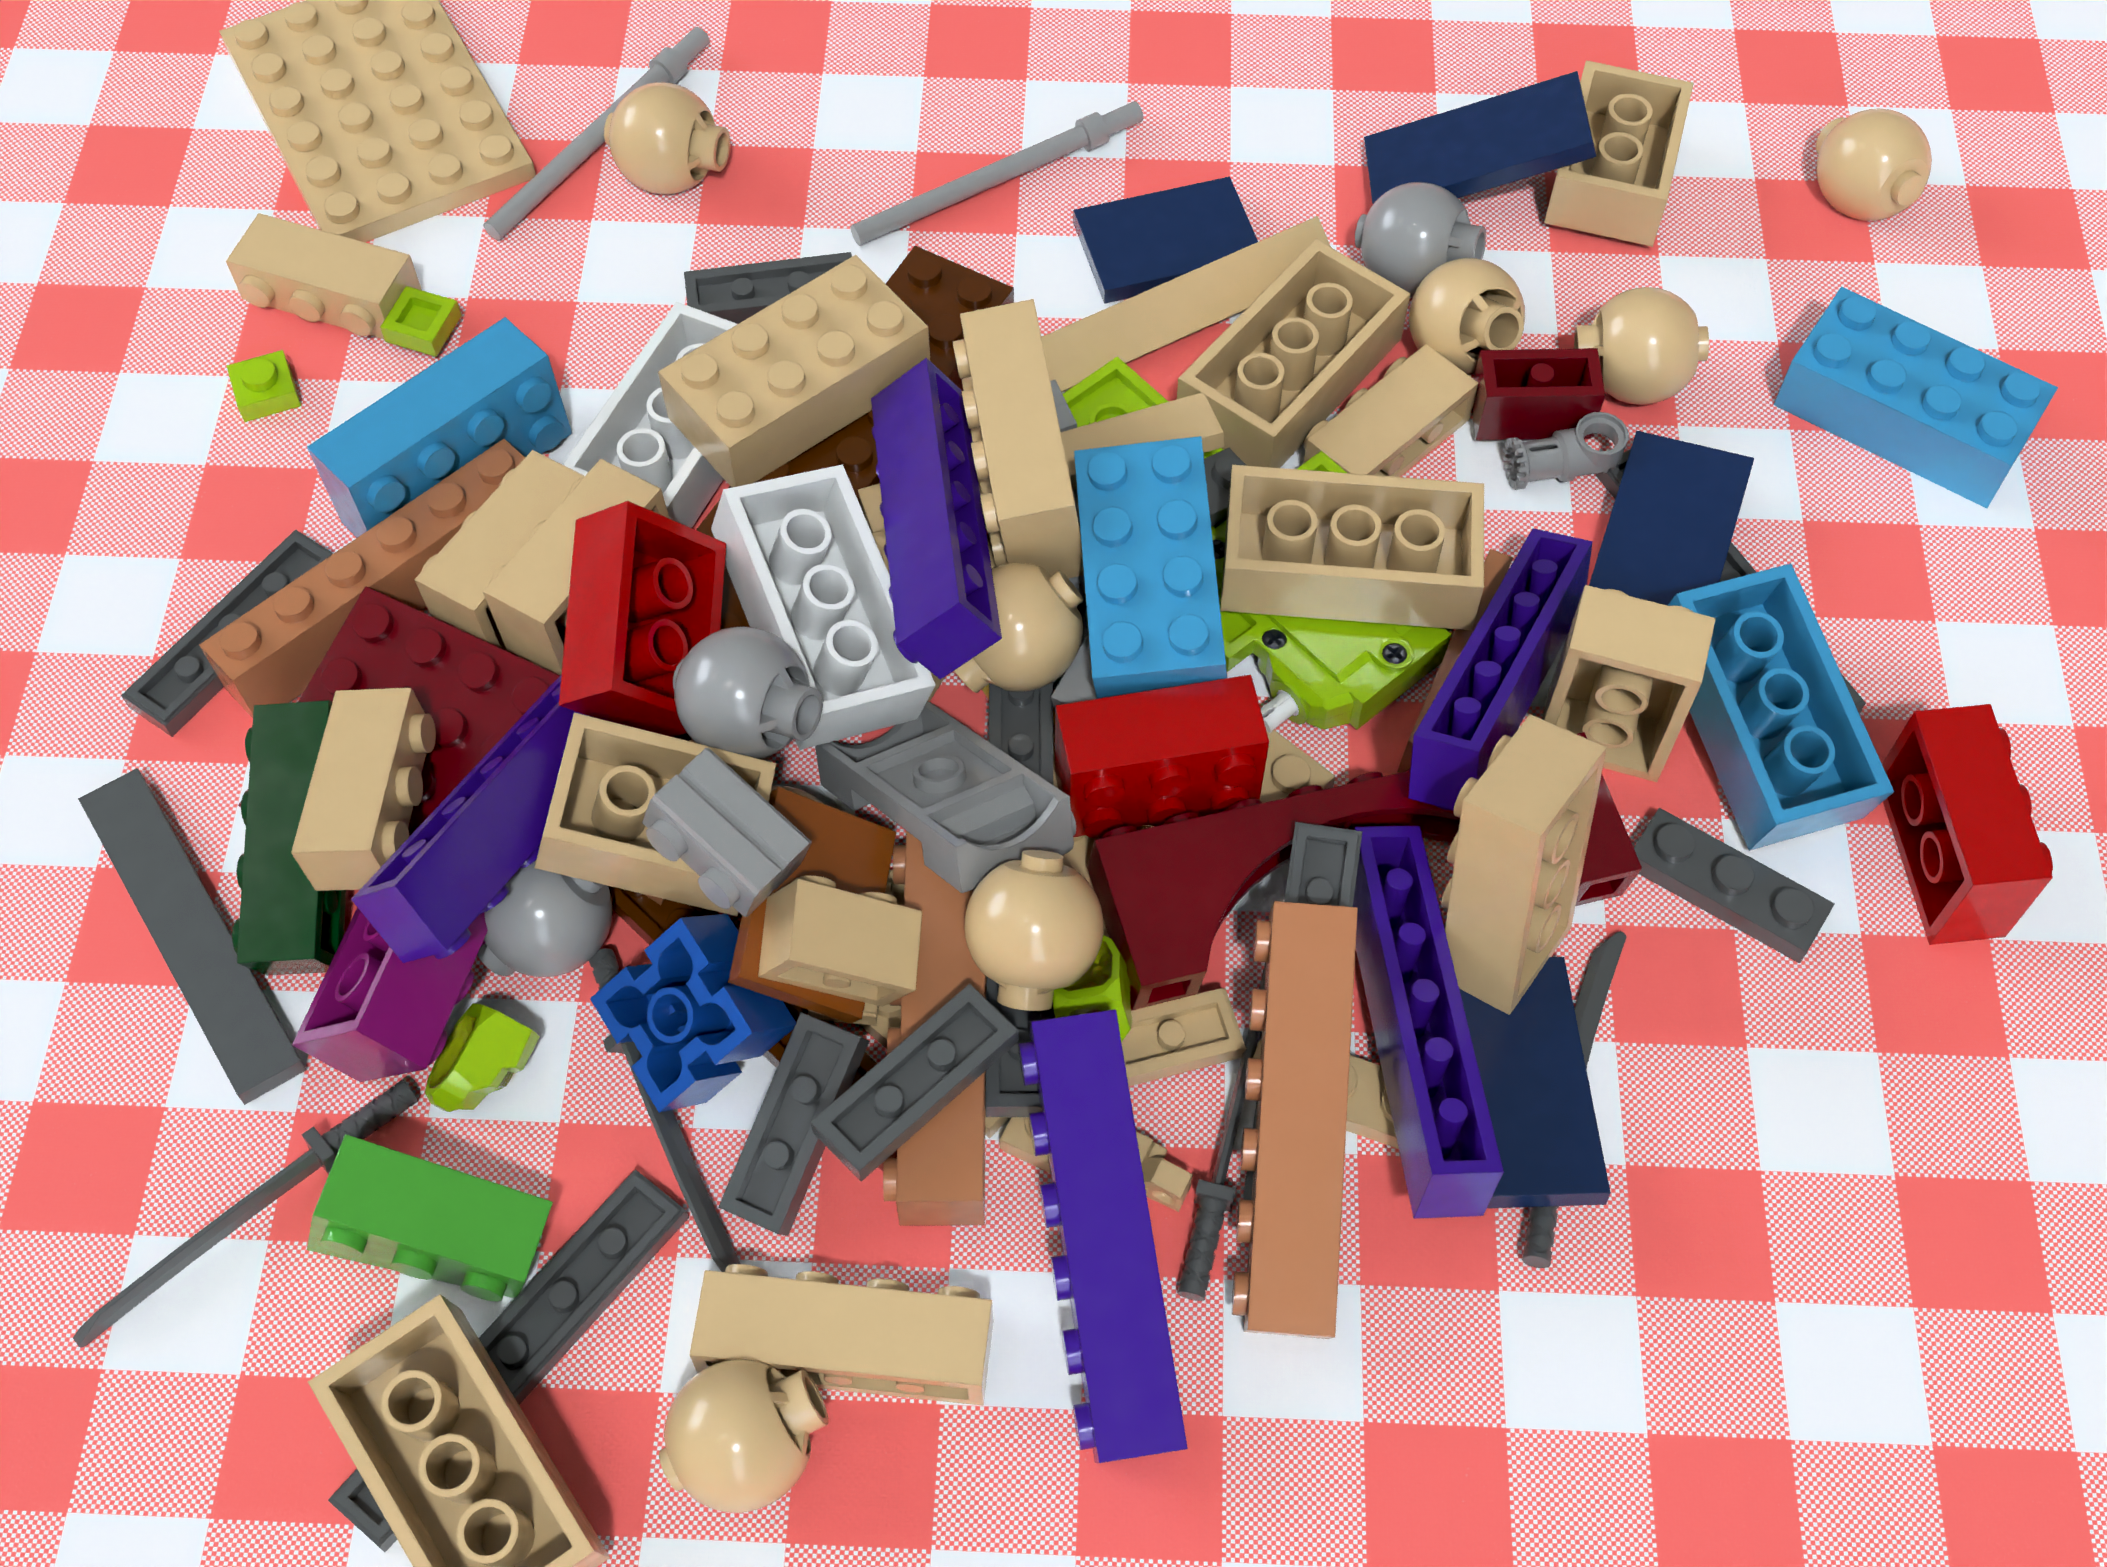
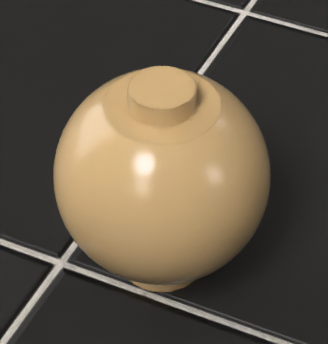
M655 82L634 89L620 101L615 111L608 115L605 122L604 139L606 144L610 146L616 166L631 183L651 193L668 195L686 191L701 182L709 170L722 171L728 161L730 152V134L728 129L716 126L711 111L701 98L689 89L677 84Z
M1876 108L1854 113L1847 118H1836L1822 129L1816 141V152L1818 154L1816 171L1820 190L1828 203L1847 217L1861 221H1877L1895 216L1907 209L1921 196L1928 182L1932 165V154L1928 139L1915 121L1900 112Z
M1461 258L1438 266L1421 281L1410 304L1409 327L1417 349L1419 350L1427 344L1467 375L1475 374L1480 350H1514L1521 340L1524 331L1525 305L1519 287L1505 270L1494 263L1482 259Z
M1640 287L1621 292L1608 300L1599 309L1591 325H1576L1574 349L1598 348L1605 392L1626 403L1646 405L1664 401L1676 395L1688 385L1696 374L1698 362L1707 361L1709 332L1707 326H1698L1696 313L1681 297L1661 288Z
M1008 563L992 568L1002 639L954 671L964 684L975 693H978L989 683L1003 690L1013 692L1031 691L1044 687L1058 679L1070 667L1079 651L1083 635V621L1076 606L1083 601V598L1069 578L1060 570L1051 576L1044 568L1029 563Z
M1042 850L1022 851L1021 860L1005 862L988 873L975 888L967 906L964 929L971 957L985 976L999 984L997 1002L1009 1008L1025 1011H1045L1051 1009L1054 990L1068 987L1078 981L1095 961L1102 944L1104 922L1099 899L1089 882L1079 872L1063 865L1064 856L1058 853Z
M735 1359L716 1363L692 1377L682 1387L671 1404L664 1430L666 1447L659 1451L660 1464L674 1490L680 1491L685 1489L694 1500L702 1505L729 1513L758 1510L779 1500L800 1479L811 1455L809 1434L828 1425V1413L816 1384L805 1370L786 1377L774 1367L759 1361Z

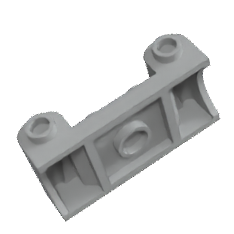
M929 701L926 702L917 720L895 725L887 733L871 742L859 745H845L832 741L815 746L821 786L854 811L872 804L921 841L924 865L960 893L975 889L982 879L999 865L1012 860H1021L1022 851L1042 850L1058 853L1063 856L1073 849L1076 821L1071 811L1070 796Z

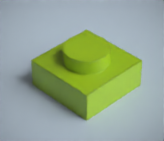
M406 286L380 328L385 342L437 357L462 315L457 300Z
M283 350L226 366L237 407L244 422L301 406L290 365Z

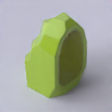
M1103 935L1099 953L1089 970L1074 984L1054 990L1053 1009L1056 1018L1116 1009L1122 1043L1132 1026L1130 981L1126 962L1112 939Z
M473 1003L456 1022L442 1052L434 1063L425 1089L429 1102L447 1112L458 1109L474 1110L489 1093L506 1087L513 1074L524 1069L540 1036L532 1029L495 1009Z

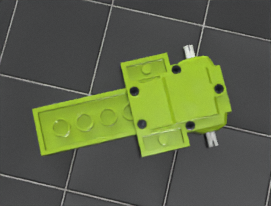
M1118 356L1063 393L1077 423V428L1169 402ZM1219 448L1203 453L1204 459L1223 449ZM1322 451L1297 468L1298 470L1347 473ZM1226 520L1211 527L1220 607ZM1220 611L1227 672L1254 653L1258 657L1257 665L1259 670L1267 679L1273 699L1260 709L1266 731L1269 734L1287 719L1299 725L1307 722L1323 730L1350 723L1358 730L1440 665L1451 637L1450 629Z

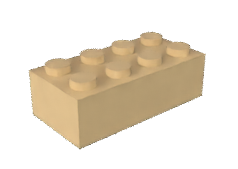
M1315 239L1178 378L1177 399L1204 392L1224 432L1223 450L1230 448L1247 466L1281 468L1304 443L1311 429L1320 421L1326 420L1401 340L1410 293L1320 240Z
M854 255L658 371L667 415L670 421L732 488L752 484L872 410L871 398L925 358L930 360L928 326L857 255Z
M1034 299L961 313L960 318L964 339L953 341L959 376L960 379L962 378L964 390L962 391L963 403L973 440L971 448L977 477L980 480L982 509L987 532L990 535L996 567L1008 563H1029L1044 568L1051 576L1058 570L1062 571L1068 578L1083 576L1080 528Z
M1232 465L1227 507L1220 611L1472 630L1484 589V483Z
M1531 714L1513 737L1503 735L1499 739L1490 756L1487 770L1479 780L1473 777L1469 778L1456 799L1454 816L1460 818L1459 831L1451 843L1447 856V861L1454 865L1453 875L1446 886L1441 901L1442 907L1448 909L1444 928L1459 988L1508 1015L1514 1010L1549 957L1553 955L1572 927L1607 749L1603 745Z
M441 1294L308 1381L413 1567H598L611 1558L463 1311Z

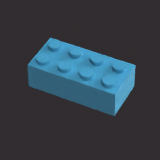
M1841 286L1793 358L1774 406L1987 509L2058 387Z
M504 317L307 446V449L341 523L357 538L502 439L507 440L526 457L532 450L543 454L555 448L560 441L571 435L572 431L548 355Z
M1202 437L1074 451L1092 678L1096 698L1227 678Z
M1791 563L1677 593L1667 606H1682L1694 613L1716 618L1702 684L1689 711L1749 851L1862 819L1894 792Z

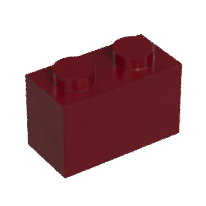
M1598 348L1480 350L1474 374V380L1479 384L1472 408L1475 439L1507 440V438L1517 437L1521 440L1551 438L1554 431L1576 428L1578 421L1585 415L1600 412L1605 398V389ZM1593 433L1586 435L1584 439H1591Z

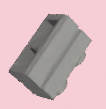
M709 747L705 748L683 768L679 775L676 774L654 794L649 801L642 822L648 828L646 835L649 842L658 853L670 861H677L681 858L700 876L698 883L701 890L715 905L723 909H729L733 906L744 917H748L769 897L774 889L776 890L799 867L812 843Z

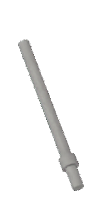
M695 27L673 48L665 47L649 62L650 69L483 224L486 232L493 239L501 240L605 142L604 127L608 115L615 111L620 101L627 94L649 83L667 82L675 84L687 73V64L710 43L707 33L703 29Z
M1133 101L1104 115H1100L1098 112L1076 120L1075 127L852 224L850 226L852 236L855 242L861 246L1083 147L1087 151L1108 143L1110 135L1142 122L1144 119L1142 109L1136 101Z

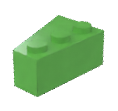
M345 1134L312 1215L307 1250L398 1271L418 1279H433L459 1285L462 1291L471 1296L487 1301L499 1302L502 1301L503 1296L516 1298L519 1295L526 1281L553 1202Z

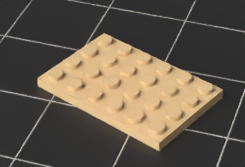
M306 0L293 3L286 8L254 19L242 21L237 25L219 31L237 71L319 230L368 242L527 182L536 175L531 158L439 0Z

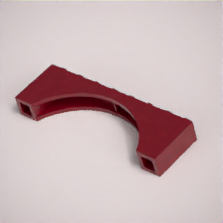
M1585 732L1577 734L1587 739ZM1410 767L1405 772L1383 776L1381 772L1365 773L1353 778L1346 785L1324 790L1319 785L1305 786L1293 791L1286 798L1262 803L1259 799H1246L1231 805L1224 812L1200 817L1196 812L1182 813L1168 819L1163 825L1138 830L1134 826H1123L1108 831L1100 839L1094 840L1087 869L1102 908L1103 920L1109 938L1112 939L1126 962L1130 981V1005L1132 1010L1198 993L1207 972L1214 937L1233 907L1253 886L1272 871L1290 861L1295 822L1354 830L1355 827L1420 826L1422 838L1451 844L1459 831L1460 818L1454 816V810H1444L1435 805L1408 798ZM1602 774L1576 906L1621 896L1642 870Z

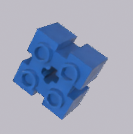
M728 914L680 918L644 950L652 964L625 967L590 998L616 1043L633 1041L642 1057L631 1068L659 1113L707 1103L742 1073L736 1061L761 1057L791 1032L796 1025V1021L783 1001L728 983L739 933Z

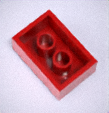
M625 501L576 519L559 706L594 718L670 737L687 733L676 711L673 676L680 661L686 657L699 641L720 630L726 543L630 501Z
M1251 675L1055 706V776L1058 789L1070 796L1071 811L1076 821V834L1073 837L1086 835L1090 838L1100 839L1108 831L1123 826L1140 827L1151 825L1156 827L1163 825L1168 819L1182 813L1196 812L1201 817L1224 812L1228 807L1242 800H1260L1269 739Z
M1991 704L1914 711L1882 763L1894 790L1883 801L1929 945L2006 937L2053 878V862L2050 850L2045 843L2039 840L2031 818L2032 804L2029 792L2024 785L2019 784L2010 759L2011 744L2009 736L2003 728H1999Z

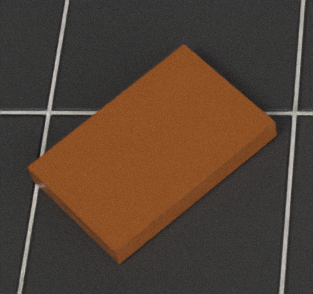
M777 787L770 792L769 803L812 842L799 867L776 890L774 889L770 895L801 876L825 877L836 883V889L855 894L886 892L896 831L781 787ZM767 899L748 917L742 915L728 983L849 1024L862 1019L865 1002L758 977Z

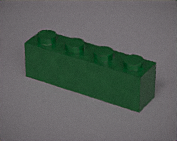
M329 700L254 705L253 724L247 731L245 738L246 755L250 762L248 790L244 792L241 799V815L246 825L244 853L237 862L236 872L238 884L241 888L240 918L235 921L233 926L232 942L237 954V963L266 976L327 972L344 936L346 890L316 891L291 853L332 702Z

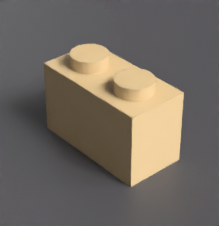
M798 877L767 898L758 977L883 1007L916 990L922 911L897 905V899L889 894L880 892L855 894L836 889V883L825 877Z

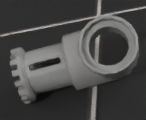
M1593 412L1580 419L1576 428L1554 431L1551 438L1522 442L1517 437L1507 438V441L1504 442L1503 452L1505 455L1503 458L1504 461H1509L1510 463L1509 465H1504V470H1510L1506 474L1507 480L1509 479V485L1515 488V490L1525 489L1528 482L1557 478L1562 482L1573 481L1576 476L1598 474L1601 472L1604 474L1610 468L1613 471L1616 465L1620 463L1628 442V429L1623 421L1615 415L1606 412ZM1592 433L1602 434V436L1610 438L1614 448L1608 451L1592 449L1587 445L1584 437Z

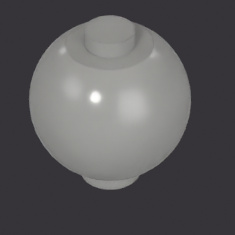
M1428 182L1405 183L1385 192L1374 202L1368 214L1360 216L1355 231V246L1361 248L1366 268L1409 292L1410 297H1413L1421 281L1432 270L1456 259H1483L1486 245L1485 227L1471 225L1468 212L1462 202L1449 190Z
M730 627L708 635L699 641L686 657L680 661L673 676L675 705L680 722L691 739L701 745L763 759L782 750L793 739L799 741L808 739L817 728L823 708L821 693L819 690L810 687L808 675L801 659L785 641L762 629Z
M536 861L526 868H519L506 883L509 888L506 897L495 907L484 912L488 931L484 938L485 944L480 947L477 956L488 969L500 976H510L517 971L534 977H554L580 968L599 951L609 933L613 914L609 887L599 883L535 869Z

